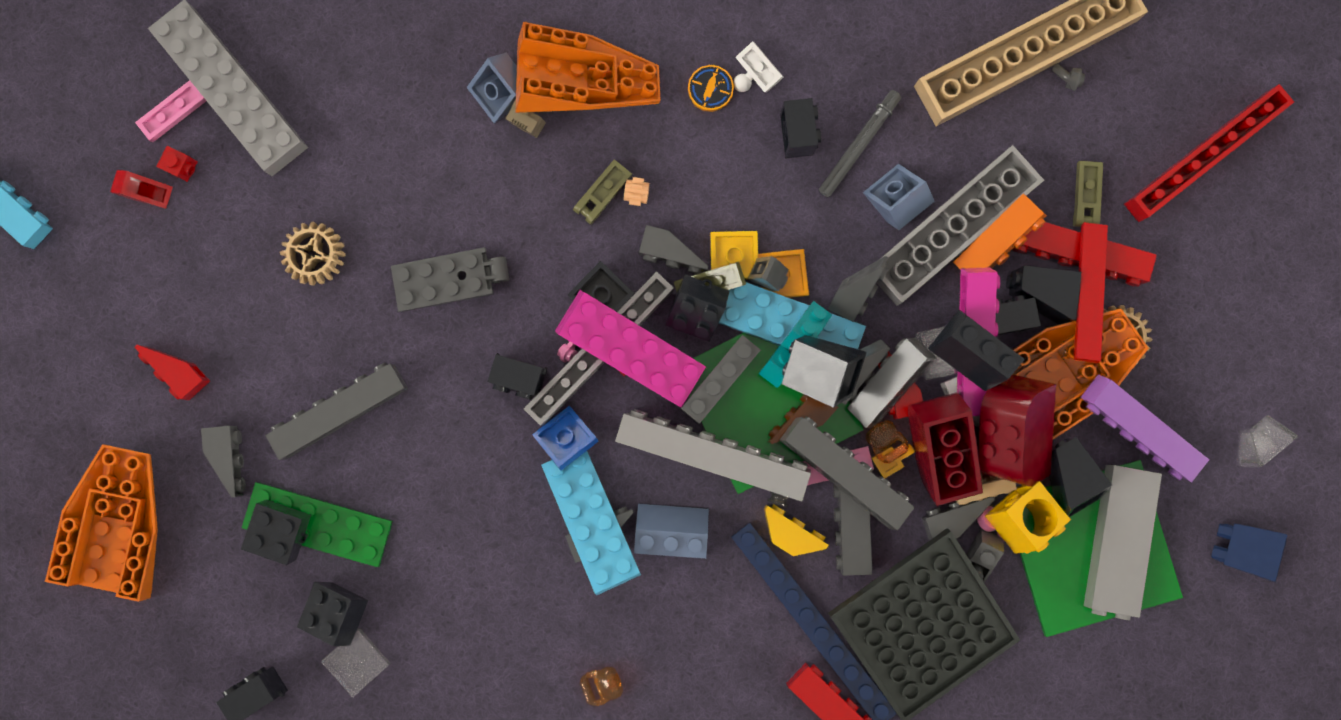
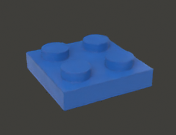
M570 406L532 434L560 471L599 442Z

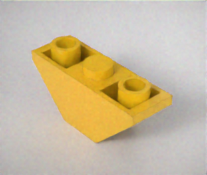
M775 504L772 507L765 506L764 512L771 542L792 556L824 550L829 546L823 542L826 538L815 530L809 533L803 529L806 524L795 517L789 520L783 516L786 511Z

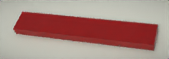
M1087 222L1081 225L1079 272L1082 273L1074 345V360L1092 363H1099L1101 361L1108 225Z

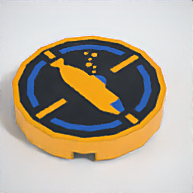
M702 66L689 79V97L692 103L703 111H718L727 106L733 96L734 84L732 77L725 69L719 66Z

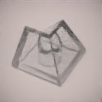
M1267 415L1251 429L1239 430L1237 464L1243 467H1262L1297 439L1298 436Z

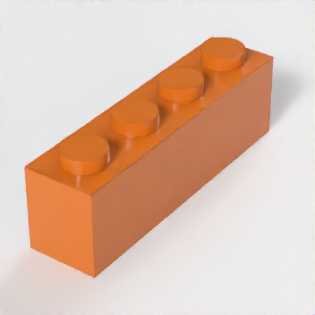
M1023 193L953 263L960 270L961 268H993L996 264L1002 265L1010 257L1008 253L1014 247L1018 249L1027 241L1025 236L1032 230L1035 232L1045 223L1044 218L1047 215Z

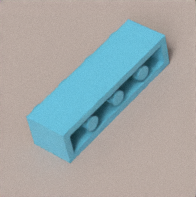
M4 180L0 181V226L22 246L34 249L53 229L47 224L49 219L39 211L35 213L30 208L32 204L26 198L15 195L13 192L16 189Z

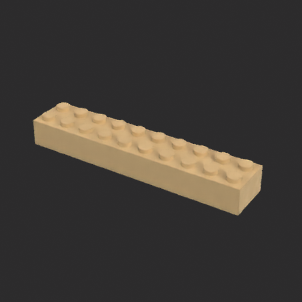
M1069 0L919 78L914 88L935 126H938L1136 23L1148 11L1142 0Z

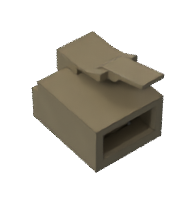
M515 99L506 120L537 138L546 122L533 112L515 113Z

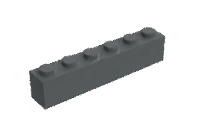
M386 362L374 368L375 372L367 376L364 374L353 380L354 384L348 388L343 386L333 392L334 396L327 400L322 398L314 402L312 409L306 412L301 410L291 416L292 420L286 424L280 422L271 427L272 432L265 436L279 460L290 458L408 390L396 366Z
M807 416L805 418L796 417L779 441L886 527L892 530H899L914 509V506L909 503V497L900 491L896 493L891 489L890 486L892 484L881 476L879 478L872 473L873 469L863 461L859 463L853 458L855 454L844 446L841 448L834 443L836 439L831 434L825 431L822 433L816 428L817 423Z

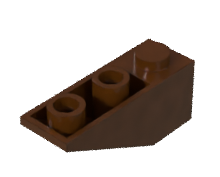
M803 394L799 399L802 403L796 409L792 407L785 414L784 418L786 421L781 427L777 424L769 432L768 435L771 438L767 442L770 444L779 442L796 417L805 418L807 416L817 423V427L822 426L837 410L838 406L833 408Z

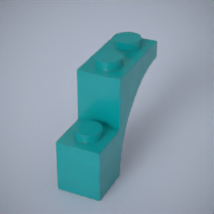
M813 301L764 365L759 375L778 388L784 378V375H782L783 368L791 355L789 353L791 343L804 335L817 338L832 317V314Z

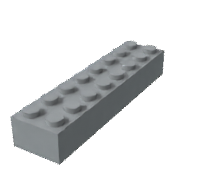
M186 0L180 2L148 28L263 171L274 176L308 148L200 14Z
M1012 145L884 255L889 257L885 265L889 269L882 281L878 279L876 283L896 306L903 303L976 240L1023 193L1027 196L1044 179Z
M634 409L623 414L615 442L792 499L803 500L811 475V469L807 468V463L793 460V463L784 461V456L773 452L768 456L760 453V448L751 445L743 448L738 446V441L729 438L721 441L715 439V434L707 431H702L699 434L693 432V427L681 423L674 426L670 424L671 420L657 416V418L654 417L652 419L647 417V412Z

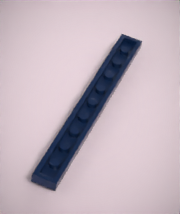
M749 522L732 535L731 538L871 719L890 720L897 713L751 523Z

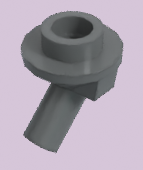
M1056 64L1053 67L1052 71L1066 82L1065 88L1075 91L1077 87H1082L1085 79L1082 68H1072L1069 73L1060 64Z

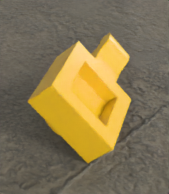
M906 444L897 451L890 446L871 459L881 476L887 478L902 469L904 465L901 460L910 456L915 451L910 444Z

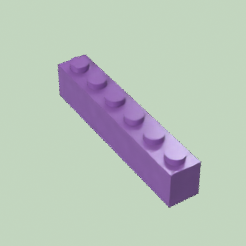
M1098 374L1080 397L1088 403L1086 406L1088 410L1096 415H1103V421L1114 429L1118 427L1121 430L1119 434L1130 442L1134 440L1137 443L1135 446L1146 455L1149 453L1154 457L1151 460L1163 468L1165 466L1168 467V473L1179 481L1184 478L1192 482L1209 461L1207 457L1111 379Z

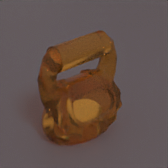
M889 420L875 425L865 436L875 456L883 463L890 464L907 453L909 448L906 437ZM897 440L902 442L900 446L885 456L882 455L881 451L896 443Z
M605 667L601 670L587 672L581 677L579 682L586 702L591 706H601L609 700L619 698L623 694L620 677L613 667ZM588 678H594V683L599 692L598 695L601 697L600 699H595Z

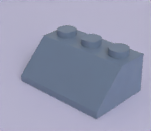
M638 504L634 553L706 559L709 509Z

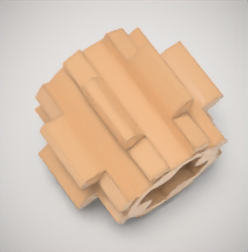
M633 177L632 180L627 179L624 201H629L630 205L641 206V203L647 204L650 183L644 182V178Z

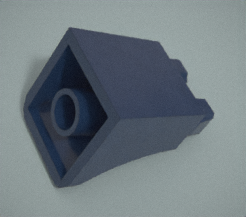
M1234 523V526L1219 524L1217 536L1229 539L1230 542L1228 549L1214 545L1211 557L1223 562L1225 566L1276 583L1287 541V534Z

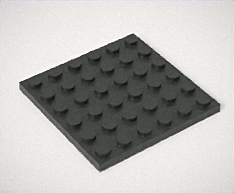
M948 528L828 612L837 628L901 720H910L1020 641L953 533Z

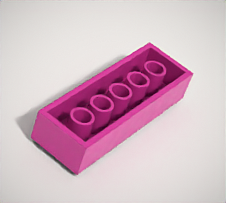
M581 290L555 330L558 335L679 407L683 406L706 366Z

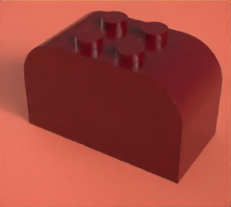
M1012 374L1008 380L986 391L980 409L978 454L979 466L983 474L1028 487L1051 475L1056 384Z
M955 392L909 405L908 417L916 463L921 480L936 506L982 494L983 488L972 410L960 394Z

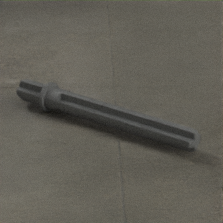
M890 90L882 103L876 105V111L820 186L819 192L825 197L832 195L885 120L893 115V109L901 100V96L897 91Z

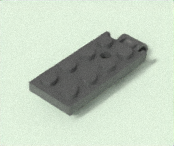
M483 247L392 265L391 271L398 312L493 295L491 283H501V280L503 282L510 281L506 257H495L487 260V250ZM462 271L466 273L464 280L459 279V273Z

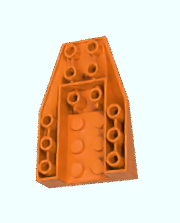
M523 22L517 47L515 113L593 110L660 103L659 65L593 35Z
M1121 308L1103 313L1102 350L1099 363L1074 360L1076 320L1046 328L1012 349L1025 359L1013 375L1056 384L1053 439L1093 414V412L1086 408L1088 403L1080 397L1098 374L1111 379L1119 386L1149 349Z
M102 444L62 509L45 582L67 587L82 585L116 593L115 597L138 602L151 597L158 532L151 454Z

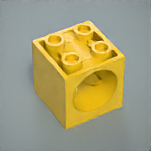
M1037 481L1031 487L1025 485L1018 486L1017 490L1009 493L985 515L1015 554L1024 552L1028 554L1032 551L1040 552L1049 545L1048 541L1053 536L1056 537L1064 532L1066 529L1065 525L1071 520L1040 481ZM1025 507L1030 510L1034 518L1032 533L1027 530L1023 522V510Z

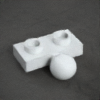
M753 41L735 57L747 71L746 74H739L734 78V88L739 92L748 91L754 79L762 90L767 93L784 78Z

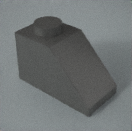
M772 256L757 258L748 280L770 291H779L788 280L786 275L789 269Z

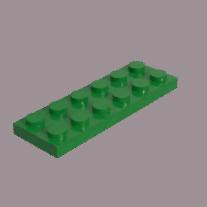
M255 482L243 521V529H248L256 503L267 499L311 515L305 533L307 534V539L305 543H302V546L371 566H380L393 523L392 520Z

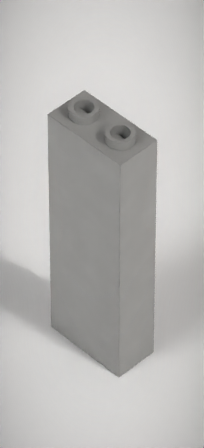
M1106 465L1104 475L1112 486L1100 499L1084 606L1092 609L1091 613L1106 616L1107 612L1116 613V618L1130 620L1131 616L1140 618L1162 474L1116 465Z

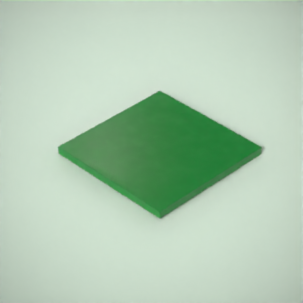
M742 333L693 358L706 366L688 398L693 395L742 335L757 346L761 351L701 423L705 431L716 435L715 439L723 441V439L729 438L738 441V446L743 448L751 445L760 448V453L768 456L773 452L784 456V461L793 463V460L804 461L782 442L779 441L774 444L767 442L771 438L768 435L769 432L777 424L781 427L786 421L784 418L785 414L792 407L796 409L802 403L799 399L803 395L782 383L777 388L759 375V372L779 345ZM849 401L846 405L843 403L837 405V410L822 426L817 427L822 433L825 431L831 434L836 439L834 442L836 444L864 430L860 421L847 409L850 405ZM730 479L737 494L753 487L752 485Z
M1141 460L1118 465L1144 471ZM1051 485L1045 486L1046 490L1054 498ZM1100 499L1069 517L1071 520L1065 525V531L1056 537L1053 536L1048 541L1049 545L1040 552L1032 551L1028 554L1025 552L1020 553L1045 637L1115 618L1116 613L1107 612L1106 616L1091 613L1092 609L1084 606ZM1025 507L1023 510V522L1027 530L1032 533L1034 518L1030 510ZM1157 511L1141 610L1183 598Z

